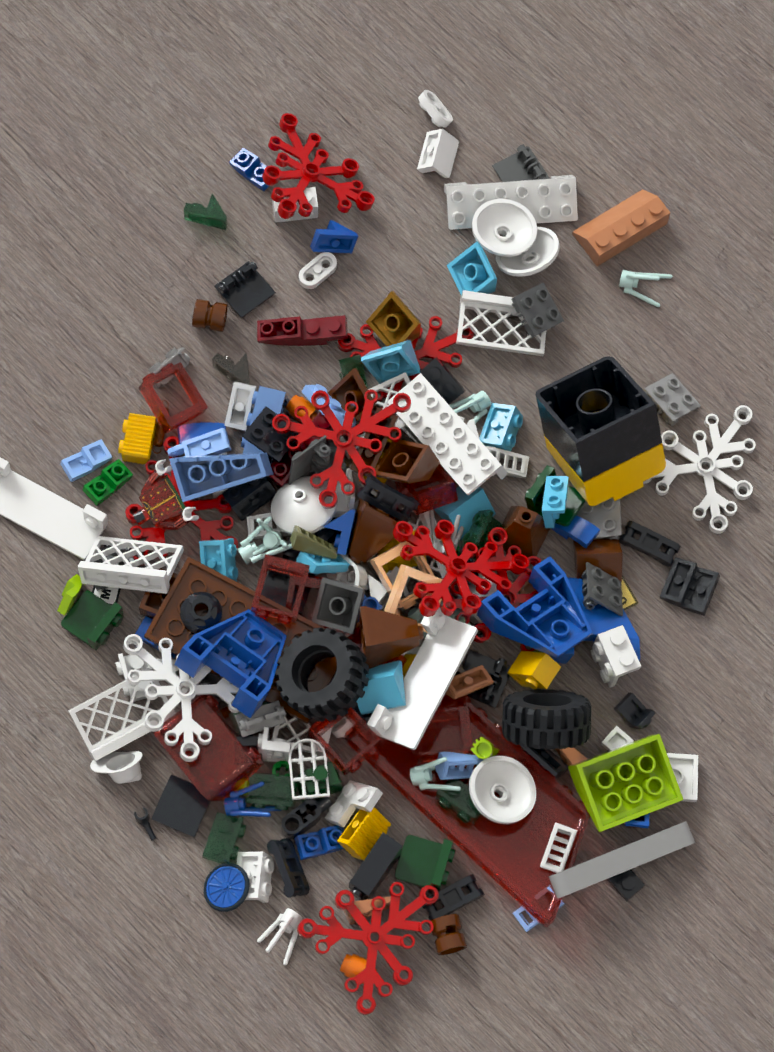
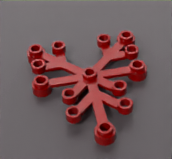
M290 113L283 114L279 126L283 132L288 134L293 146L283 142L281 138L273 136L269 140L268 147L273 151L281 149L286 152H281L277 155L275 162L278 166H289L295 170L281 171L276 166H267L262 175L265 184L273 186L279 180L300 178L301 180L293 188L276 187L273 189L271 194L272 200L280 202L277 208L279 216L283 219L291 218L297 209V201L300 205L298 213L303 217L310 216L313 207L304 194V190L310 182H319L334 190L339 201L337 209L342 213L349 212L352 206L350 200L356 202L357 208L361 211L371 209L375 198L370 192L362 191L363 183L361 181L353 180L352 182L337 183L326 177L343 175L345 178H352L358 172V162L347 158L341 166L320 168L321 164L326 163L329 157L328 152L324 149H318L313 162H310L308 156L314 148L319 146L321 141L320 135L317 133L309 134L307 143L303 147L295 130L298 123L297 117ZM288 154H290V155L294 156L295 158L299 159L300 162H298V161H296V160L290 158Z
M438 316L430 318L429 330L423 347L414 351L420 370L429 364L420 360L424 357L432 359L437 357L441 362L448 363L453 368H457L462 364V356L459 353H452L450 355L440 351L456 343L457 331L448 337L434 342L438 330L442 327V319ZM437 321L439 325L433 326L432 322ZM364 324L360 328V336L367 343L356 340L351 333H348V338L351 342L345 343L343 339L338 340V347L343 352H351L353 349L363 351H355L350 355V363L356 367L362 365V361H354L353 358L355 356L361 359L370 351L381 348L373 336V330L368 324ZM468 327L464 331H468L469 334L466 336L462 335V338L472 339L474 332ZM422 328L420 330V336L411 342L414 350L417 345L418 339L422 337ZM368 329L370 333L364 334L363 330ZM458 358L459 362L454 363L451 359ZM414 374L409 377L411 380H413L419 374ZM403 381L396 383L393 391L399 392L402 389ZM383 391L377 392L380 395L378 402L386 398L388 393Z
M322 390L313 393L311 402L315 409L322 411L334 431L315 427L308 416V410L305 406H298L294 411L296 419L303 424L291 422L285 414H278L273 418L272 425L276 432L281 434L288 431L300 433L287 439V447L291 451H297L302 443L312 437L322 438L324 435L327 436V440H332L337 447L333 465L319 474H313L310 478L311 486L316 489L321 488L324 482L329 479L327 488L319 495L322 507L331 509L336 506L338 498L335 491L338 481L341 484V490L344 495L350 496L355 492L354 483L348 480L341 468L346 451L359 470L358 477L362 484H366L363 478L366 473H370L377 478L375 469L365 464L355 446L367 448L372 453L377 454L382 450V443L376 438L370 440L357 436L367 432L389 437L392 442L399 441L402 433L398 427L388 428L377 424L397 412H407L411 408L409 395L398 393L393 398V404L371 416L373 406L378 401V394L375 390H367L364 394L365 404L360 423L353 428L354 416L359 412L358 404L354 401L346 403V414L343 426H341L329 406L330 399L328 394ZM374 394L376 397L374 400H368L367 396ZM323 398L325 403L318 405L317 400ZM405 401L407 404L405 407H399L398 403ZM354 405L356 410L349 412L348 407ZM304 410L306 412L305 415L302 417L297 415L298 411ZM283 421L286 423V426L284 428L278 427V424ZM393 431H397L399 433V436L393 438L391 437V433ZM342 436H347L348 441L341 442L340 438ZM292 440L298 442L295 447H291L289 444ZM378 443L380 446L378 449H372L371 445ZM315 478H320L321 483L315 485L313 483V480ZM346 485L353 487L350 492L344 490ZM328 496L333 498V501L329 504L324 501Z
M175 436L166 438L163 443L164 451L167 455V450L171 448L168 445L170 442H175L176 445H179V440ZM149 460L145 465L146 472L149 475H155L157 472L156 469H148L150 465L157 463L155 460ZM173 470L171 471V476L167 473L160 476L159 480L168 476L181 499ZM158 481L155 484L151 482L148 484L149 494H153V496L158 497L160 500L169 498V494L163 491ZM152 486L159 487L157 491H152L150 488ZM222 494L216 499L183 502L185 507H196L193 511L217 509L222 514L232 511L229 503L226 505L220 503L221 500L225 499ZM174 498L166 502L165 505H161L153 510L154 515H160L161 512L167 514L157 527L142 528L135 525L130 529L131 539L139 541L142 538H147L145 540L147 542L165 544V531L176 519L183 517L182 512H180L181 510H176L172 506L173 503L177 505ZM138 504L129 505L125 511L126 519L133 524H137V522L130 513L131 510H141L143 516H149L146 509ZM226 515L220 520L204 521L199 517L196 521H190L200 529L201 541L210 540V537L214 540L233 538L238 551L237 539L232 536H224L218 531L220 529L225 531L231 530L234 526L232 517ZM225 520H228L231 522V524L229 526H224L223 522ZM135 530L141 532L139 536H134L132 533ZM149 550L142 552L143 556L147 555ZM168 553L163 555L164 558H167Z
M440 520L434 529L436 538L442 540L447 556L433 548L429 537L430 531L427 527L418 526L413 535L412 526L408 522L399 521L393 529V536L396 541H407L413 545L403 546L400 552L402 559L410 561L414 556L429 555L443 564L448 572L441 583L425 584L418 582L415 585L413 593L416 597L423 598L419 604L420 613L425 617L436 614L440 607V599L443 602L441 612L446 616L453 615L457 606L452 601L448 588L454 579H456L463 598L461 602L462 611L468 615L477 613L482 602L477 595L470 592L466 580L476 585V591L481 595L488 594L491 589V583L488 580L495 583L496 589L502 594H507L512 587V583L493 571L511 570L514 574H522L529 566V559L523 554H515L511 561L487 562L490 557L495 556L498 550L497 544L489 541L483 547V552L476 562L467 563L469 558L475 556L478 548L474 543L468 542L463 547L461 555L457 556L451 539L455 528L448 520ZM472 572H477V573L481 574L482 576H484L485 578H487L488 580H486V579H481L480 577H478L477 575H475V574L472 573ZM427 593H433L431 596H426Z
M501 527L492 529L488 534V542L496 543L498 550L495 557H490L487 562L511 561L513 557L510 552L511 549L515 550L517 554H521V549L516 545H512L507 549L506 556L504 557L503 544L507 541L508 535ZM493 535L499 537V542L493 539ZM483 547L476 552V559L479 558L480 552H483ZM536 556L528 557L529 564L533 566L542 562ZM529 568L517 577L509 592L503 594L514 608L532 598L533 595L538 594V591L528 594H517L531 575L532 570ZM497 571V575L508 579L507 571ZM455 581L450 586V592L454 596L460 595L462 597L461 593L454 589V585H458ZM451 596L452 601L455 602L457 608H462L461 602L463 598L454 599V597ZM479 597V598H480L481 601H482V600H484V599L487 598V597ZM460 612L454 618L459 621V616H462L465 619V623L468 624L471 615ZM479 623L475 626L478 631L482 632L483 637L480 638L476 634L474 641L477 643L487 641L491 636L490 629L484 623ZM524 644L520 645L521 651L532 652L535 650L534 648L528 650Z
M394 882L389 888L391 898L388 921L382 926L380 924L382 910L386 906L385 899L381 896H376L371 901L372 917L370 925L354 904V895L348 890L338 892L334 900L335 905L340 910H347L362 931L343 928L335 918L334 910L330 906H324L319 911L320 919L326 921L329 926L317 925L314 920L309 918L303 919L298 924L297 932L304 939L312 938L315 934L328 936L326 939H321L315 944V950L320 955L326 954L330 947L341 938L363 941L364 945L368 948L366 968L354 978H348L344 983L345 990L349 993H354L358 990L359 985L364 982L362 996L356 1001V1010L360 1014L369 1015L375 1010L376 1002L372 997L373 984L376 986L381 997H388L393 991L392 985L385 982L375 970L377 950L394 971L393 980L397 985L406 986L412 981V970L407 966H402L386 944L401 946L403 949H411L415 944V938L410 934L396 936L387 933L395 928L420 932L422 935L430 934L434 928L430 920L417 922L405 919L423 905H432L437 901L439 892L436 887L432 885L424 886L419 892V897L399 912L400 897L404 892V886L400 882ZM393 886H399L401 892L399 894L394 893ZM427 890L433 892V898H428L426 896ZM341 896H348L349 902L343 903L341 901ZM375 900H380L382 902L381 908L375 907ZM325 909L331 913V916L328 918L322 914ZM424 923L430 926V930L427 932L422 929V924ZM305 924H310L312 926L311 932H306L304 930ZM376 933L378 941H372L370 935ZM404 938L411 939L412 943L410 946L404 944ZM319 943L326 944L327 949L325 951L319 950ZM401 971H405L408 974L407 979L400 977ZM349 981L355 982V989H350L348 987ZM382 986H387L389 988L388 994L382 993ZM368 1000L371 1004L370 1008H364L362 1002Z

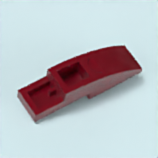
M346 315L304 320L298 316L257 321V341L263 344L315 346L328 345V341L348 339Z
M321 412L312 420L315 427L334 431ZM310 438L302 443L297 451L288 450L279 463L275 461L271 464L273 475H269V477L281 487L289 482L292 457L299 451L303 452L315 439L319 440L320 438ZM295 441L291 447L297 446L298 442Z

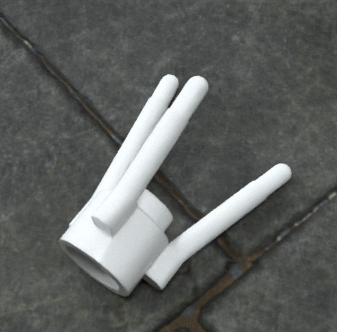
M287 908L284 914L280 913L276 921L257 939V942L261 943L279 925L280 929L266 948V952L269 953L284 931L289 934L293 931L283 965L286 966L298 936V924L303 918L297 912Z

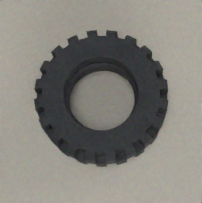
M322 627L314 628L313 632L306 630L302 632L301 637H294L291 640L293 643L289 647L286 645L283 650L285 652L283 657H279L277 662L280 666L279 669H276L275 677L279 679L276 681L277 690L280 691L282 699L290 707L310 720L314 719L323 722L326 718L332 721L337 719V715L343 717L348 714L347 710L349 708L354 709L358 705L356 702L358 698H363L365 691H363L364 686H368L369 678L366 677V674H369V666L365 663L367 659L364 653L349 638L331 628H326L325 630ZM336 657L337 670L331 683L320 691L309 692L308 677L313 667L325 658Z
M534 689L517 691L509 694L503 701L502 734L512 744L521 745L522 747H533L534 749H566L568 747L574 748L577 745L581 746L587 742L591 735L592 705L583 695H577L574 692H566L564 690Z

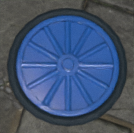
M224 863L215 867L208 874L204 883L203 891L206 902L214 910L220 912H228L238 908L247 898L250 887L249 877L242 867L234 863Z

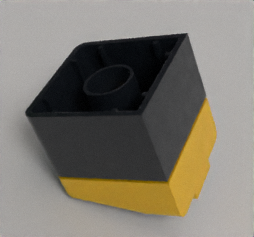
M610 356L603 357L537 390L535 395L546 447L565 475L569 477L575 489L590 506H596L610 498L616 501L644 487V481L660 474L665 469L666 461L656 404L615 358Z

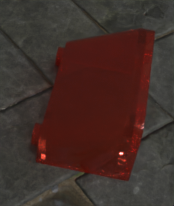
M211 694L200 695L191 702L192 719L202 728L208 729L212 733V739L208 745L200 744L197 736L193 733V741L199 746V755L195 761L187 762L180 756V749L184 743L183 733L179 736L178 743L175 746H168L164 742L166 732L172 730L182 720V709L163 723V727L159 731L154 732V735L209 801H224L225 797H230V792L236 791L264 763L260 759V753L254 747L243 746L217 715L218 701ZM173 735L167 737L170 741L176 740ZM201 735L203 740L209 739L208 735ZM187 750L185 751V754L187 756H192L193 752Z

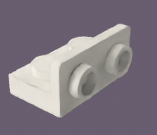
M123 653L118 654L119 661L115 662L118 674L123 675L125 680L130 670L137 669L143 671L150 667L137 655L123 656ZM141 681L138 684V688L146 689L153 681ZM126 686L123 687L125 697L130 696L131 698L133 689ZM137 690L133 702L146 699L145 692Z
M264 727L263 734L259 733L258 753L262 754V761L288 762L291 743H286V740L274 738L273 741H270L269 727Z
M263 851L238 852L237 865L245 870L250 883L249 892L245 900H259L263 903H268L272 892L273 857Z

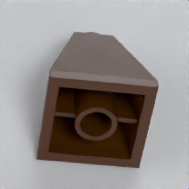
M359 498L348 546V557L358 564L361 561L366 563L394 539L393 529L400 520Z
M511 506L501 525V528L508 535L507 541L503 544V550L506 552L510 546L516 545L521 549V554L527 558L530 556L537 557L550 528H545L544 519L538 513L523 506ZM496 536L494 540L499 542V537ZM511 549L512 555L517 554L515 550Z
M360 606L359 633L362 652L367 659L365 663L369 666V669L419 646V640H423V627L418 626L417 620Z

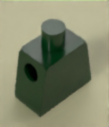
M333 761L327 762V769L324 764L317 766L314 774L313 768L304 770L306 777L314 776V779L318 782L319 794L327 793V777L330 795L342 791L344 787ZM313 780L305 781L306 795H314L315 784ZM296 781L299 794L303 796L302 784L300 781Z

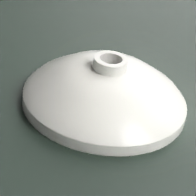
M495 199L484 203L477 209L472 220V232L476 241L486 251L498 256L512 257L526 252L533 245L537 235V224L531 212L520 203L508 199Z
M537 227L535 241L526 252L512 257L496 255V262L500 270L508 275L518 277L531 276L551 265L559 253L560 243L553 231L544 227Z
M304 476L290 485L287 483L281 487L271 503V515L276 526L283 532L291 535L295 525L310 533H315L324 528L334 517L338 506L337 502L335 507L326 509L320 504L319 495L327 488V481L324 482L321 488L316 489L311 486V476ZM315 478L313 483L318 485L321 483V479ZM328 496L324 501L329 504L333 501V498Z
M507 756L486 758L475 767L470 776L469 792L472 802L477 810L487 819L500 824H512L525 818L533 809L536 801L535 782L527 768L517 760ZM494 792H497L500 798L496 797Z

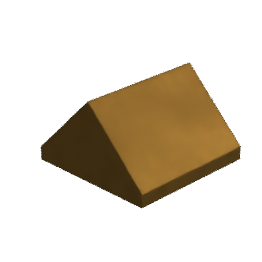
M394 291L389 293L366 321L386 346L407 340L412 342L420 336V321Z

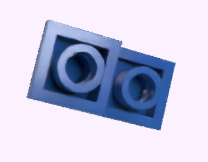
M242 148L229 162L230 165L253 185L265 191L269 185L264 183L262 175L267 166L260 162L258 156Z
M201 422L180 425L177 428L179 444L220 428H225L226 430L225 423Z
M577 515L569 526L555 523L554 528H551L566 540L570 537L584 548H587L600 533L598 527Z
M336 825L321 828L317 832L297 835L294 839L300 860L344 849L337 842L344 832V827Z

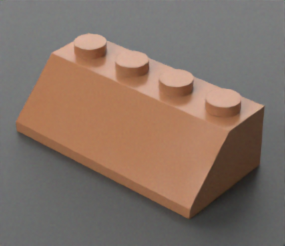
M642 189L576 229L572 234L594 264L599 266L668 223L670 211L657 195Z

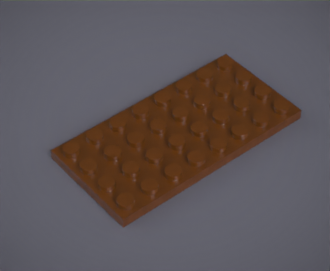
M188 556L146 631L144 638L159 645L162 638H169L173 642L171 652L178 655L182 647L197 634L184 626L180 616L182 603L189 595L196 592H207L218 599L222 607L221 622L250 609L287 635L280 657H283L285 653L283 650L286 645L289 647L293 643L291 640L294 637H301L302 632L306 630L313 632L314 628H320L321 626ZM198 604L194 612L198 616H205L208 613V607L205 604ZM167 643L162 644L163 648L170 647ZM336 657L325 658L313 667L308 677L309 692L320 691L329 685L337 670ZM213 670L210 671V673L216 675L217 677H219V678H221V679L223 678L222 676H220V675H219L218 673H216L215 671H213ZM274 676L271 688L264 701L272 703L279 700L280 706L284 708L287 714L308 724L310 719L304 717L282 699L280 691L277 690L276 681L279 679Z

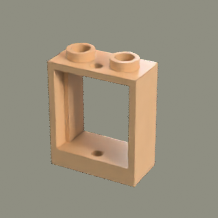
M407 541L395 545L370 560L389 596L393 585L382 566L400 556L404 545L413 546ZM424 556L413 557L420 571L435 576ZM413 592L400 599L397 608L404 607L406 610L417 603L415 599L418 597Z
M401 564L384 611L395 614L408 577L427 584L441 583L443 579Z

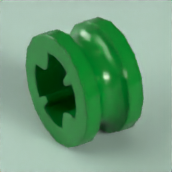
M278 761L273 765L272 777L276 782L283 784L290 781V769L287 761ZM281 767H285L289 774L286 773L284 777H279V773L276 774V771H279Z

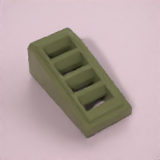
M294 526L290 538L293 550L331 559L337 558L334 545L299 526Z

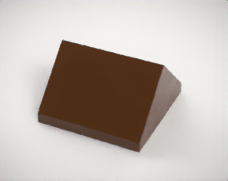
M354 368L328 394L341 404L344 411L347 402H356L359 412L354 417L357 421L356 425L360 423L365 404L364 394L368 389L359 372ZM369 394V395L367 396V399H368V400H373V398H372L371 395ZM374 404L371 416L375 414V411L377 409L376 404ZM354 405L348 407L349 412L356 410Z
M596 539L587 548L573 541L577 579H582V574L586 570V563L588 562L622 582L623 552L619 540Z

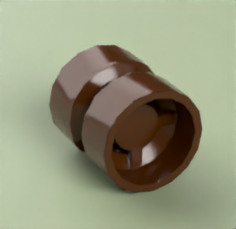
M197 299L193 312L192 327L205 329L209 326L211 330L223 332L227 319L228 304L216 302L214 305H211L210 301Z
M459 914L445 915L431 920L434 926L432 935L437 937L434 943L438 955H448L467 948L465 936L463 933H460L462 925Z

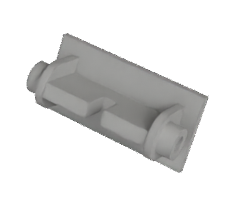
M174 347L165 355L167 359L161 364L157 362L149 369L150 374L146 378L153 377L154 381L152 383L155 387H164L174 377L169 371L171 368L178 374L189 365L190 357L186 353H181L185 348L176 349Z
M279 700L261 706L251 718L243 713L235 715L242 737L262 731L264 727L271 728L286 723L284 718L286 713L284 708L280 706Z

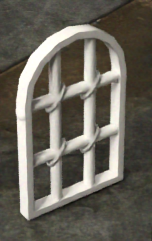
M305 738L298 740L290 749L288 764L292 800L330 797L328 777L326 779L327 793L319 794L318 782L314 779V776L306 777L304 775L303 761H311L313 763V774L317 768L316 760H324V765L327 769V757L324 747L314 739ZM311 742L312 757L304 758L301 743ZM314 744L319 746V748L322 750L323 756H317V754L315 755ZM298 745L299 758L291 759L292 751ZM292 762L300 764L301 777L293 778ZM313 780L315 784L314 795H306L305 781ZM300 781L303 796H294L293 782Z

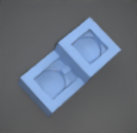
M101 439L82 447L81 452L61 460L60 465L69 480L73 482L112 460V455Z

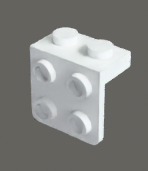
M623 625L597 635L592 646L591 655L594 662H598L600 665V675L603 682L608 683L610 688L615 686L620 676L641 668V664Z

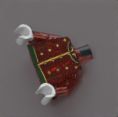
M164 459L155 464V470L141 490L139 499L144 508L132 515L138 525L151 519L156 528L179 530L190 521L198 520L199 515H191L196 507H186L168 475L164 476V473L172 471V466H167L164 469L163 464L166 461Z

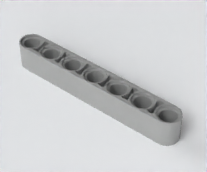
M687 821L551 875L549 880L557 899L696 842Z

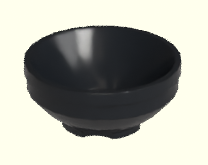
M193 593L182 603L180 609L181 621L188 630L193 633H199L221 622V604L210 593ZM198 604H205L208 607V613L205 616L195 614L194 609Z

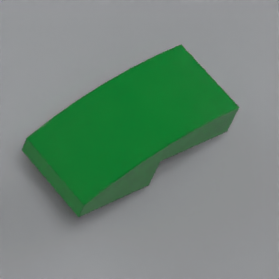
M118 459L102 469L101 475L85 484L82 490L98 506L133 477V474Z

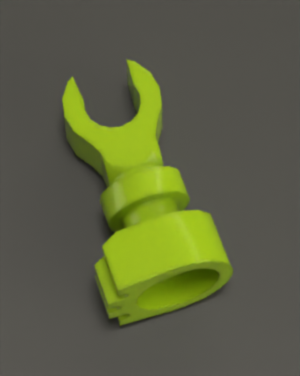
M480 737V740L476 739V743L472 744L474 747L471 748V751L480 759L496 756L500 751L484 737Z

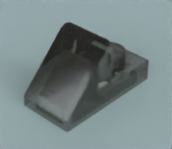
M217 353L212 358L213 368L230 381L250 385L247 353L244 354L236 365L226 355L222 356Z

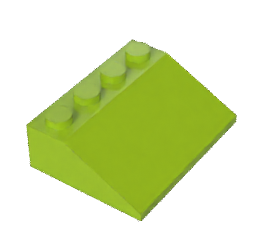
M660 734L650 735L568 766L575 788L599 832L683 800Z

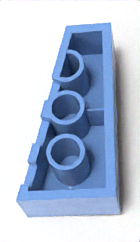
M259 386V390L254 391L252 404L255 406L253 413L249 412L246 426H250L265 406L277 414H283L284 408L282 407L283 405L287 406L288 402L286 392ZM242 438L241 447L244 448L243 454L264 453Z
M267 453L189 456L169 459L182 502L273 475Z

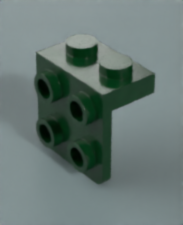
M548 465L542 473L538 474L535 483L525 494L527 509L538 513L542 517L546 476H556L555 468ZM568 486L565 513L559 514V519H555L556 524L569 526L585 503V499L575 488Z
M87 590L61 621V626L97 651L100 645L106 643L113 628L118 627L124 618L123 609L116 602L111 606Z
M414 835L406 836L395 872V878L420 887L432 885L439 892L441 884L446 885L449 872L445 871L447 862L452 863L456 850L452 849L453 841L444 839L443 844Z

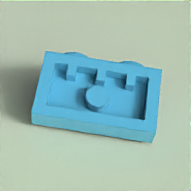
M492 403L479 437L480 441L485 447L491 446L511 452L516 443L518 430L523 424V415L516 406Z
M546 476L542 505L545 528H554L555 519H559V514L565 513L569 485L568 476Z
M234 539L199 541L201 563L237 582L238 569L235 561L237 548L234 544Z
M300 551L293 570L296 573L310 572L316 575L320 573L336 574L337 572H347L350 564L339 554H337L336 559H331Z

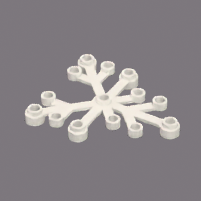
M745 405L736 408L733 416L734 421L721 438L718 429V416L715 414L706 416L704 423L709 428L713 446L709 455L705 442L706 433L704 431L698 430L692 437L693 443L697 445L698 455L679 443L678 435L674 431L668 430L661 435L665 450H674L692 463L675 465L665 458V469L660 474L652 477H664L661 481L657 482L655 492L660 496L666 495L669 485L677 475L697 472L704 478L707 495L698 506L694 507L692 517L697 521L703 520L707 509L710 507L712 518L709 522V528L716 534L723 533L728 526V520L724 515L720 514L719 506L723 508L725 515L733 516L737 511V505L735 502L728 501L716 493L713 477L732 489L736 498L740 500L748 499L753 491L750 482L746 480L737 482L719 470L723 468L739 470L743 465V458L741 456L734 455L731 458L716 460L723 453L743 451L749 454L754 451L756 444L750 438L741 442L729 443L741 425L748 424L752 418V410ZM743 414L746 419L742 420L738 415ZM708 419H714L715 423L710 424ZM700 435L703 437V440L699 441L695 436ZM669 439L673 444L668 445L665 443V440ZM746 443L751 444V445H752V448H751V449L746 448V447H745V444H746ZM738 460L740 465H734L732 461ZM703 464L708 465V466H709V469H708V470L703 469V468H702V465H703ZM652 478L644 481L643 484L649 483ZM663 485L666 487V490L661 491L658 486ZM744 489L746 494H740L739 490ZM732 506L734 511L730 512L726 507ZM700 510L703 515L698 516L695 511ZM714 523H720L722 527L719 529L715 528Z
M136 634L128 635L123 645L125 652L130 655H137L154 670L139 671L132 669L128 673V682L131 685H138L141 681L166 680L172 685L157 686L150 684L146 687L145 697L149 700H155L158 696L172 697L159 711H150L146 715L145 727L152 732L159 731L163 727L164 719L181 702L182 720L172 730L166 732L164 742L168 746H175L178 743L179 736L183 733L184 743L180 749V756L184 761H195L199 755V746L193 741V733L202 745H208L211 742L212 733L208 729L202 728L192 719L191 700L196 695L217 694L228 704L231 712L238 713L240 711L231 704L235 698L232 694H237L239 688L225 678H222L217 684L198 685L212 670L206 665L194 678L191 677L190 679L189 675L179 668V679L172 673L171 650L173 642L171 639L162 638L159 642L158 648L162 653V663H160L142 647L143 641L140 636ZM167 643L170 647L163 648L162 644ZM130 644H135V645L137 646V648H136V649H130V648H129V645H130ZM135 674L139 678L137 680H133L130 676ZM186 688L189 690V693L183 694L181 689ZM153 689L156 691V694L150 695L148 690ZM155 720L158 722V725L152 726L150 721ZM206 734L209 739L203 740L201 735ZM173 735L176 740L170 741L167 737ZM190 750L193 752V755L187 756L185 751Z

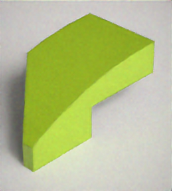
M78 574L68 580L63 590V599L57 611L64 616L72 608L81 589L82 583Z

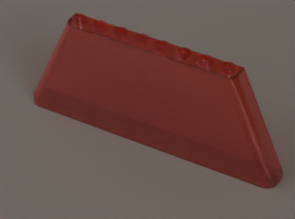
M445 694L415 750L377 736L370 728H366L363 723L351 727L345 733L347 743L536 920L545 927H549L555 921L563 897L557 899L555 892L552 893L547 889L550 886L553 890L549 876L556 873L541 868L540 864L556 822L577 830L564 870L573 867L590 819V814L583 801L576 800L572 796V791L567 786H561L555 780L556 778L546 769H542L529 754L527 755L521 749L520 745L507 741L502 734V727L497 723L493 724L488 719V715L484 710L474 707L467 695L453 699ZM480 737H484L496 749L500 750L496 756L513 758L527 768L535 782L536 801L531 812L522 820L512 824L496 823L484 817L473 804L469 792L470 778L440 780L436 770H433V779L428 784L459 786L461 790H420L419 785L414 786L412 784L410 768L437 760L439 752L475 755L471 751V748L474 747L472 744L476 743V739L480 740ZM494 792L495 796L500 798V795ZM557 831L556 833L558 837L567 840L570 838L569 835ZM555 840L553 842V845L566 849L567 844ZM553 849L550 850V854L563 858L564 853ZM550 858L547 859L548 863L560 867L561 862Z

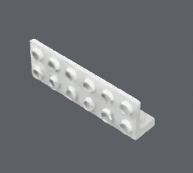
M573 175L551 176V179L510 182L444 184V193L447 196L448 228L450 230L472 228V220L477 209L484 203L495 199H508L520 203L531 212L536 224L578 220L576 177Z
M421 373L398 392L409 395L411 408L407 412H397L396 414L422 444L430 446L442 467L467 495L473 493L495 474L501 480L508 475L499 461ZM395 395L390 400H388L387 403L389 405L393 404V398L395 397ZM400 401L398 406L405 407L407 403Z
M0 457V515L85 560L97 536H101L108 525L107 514L88 504L83 509L12 471L9 462Z
M440 607L435 615L430 617L424 616L421 625L428 634L403 679L406 705L387 709L377 704L367 723L377 736L412 750L417 748L478 632V629L474 626L447 617L441 612Z

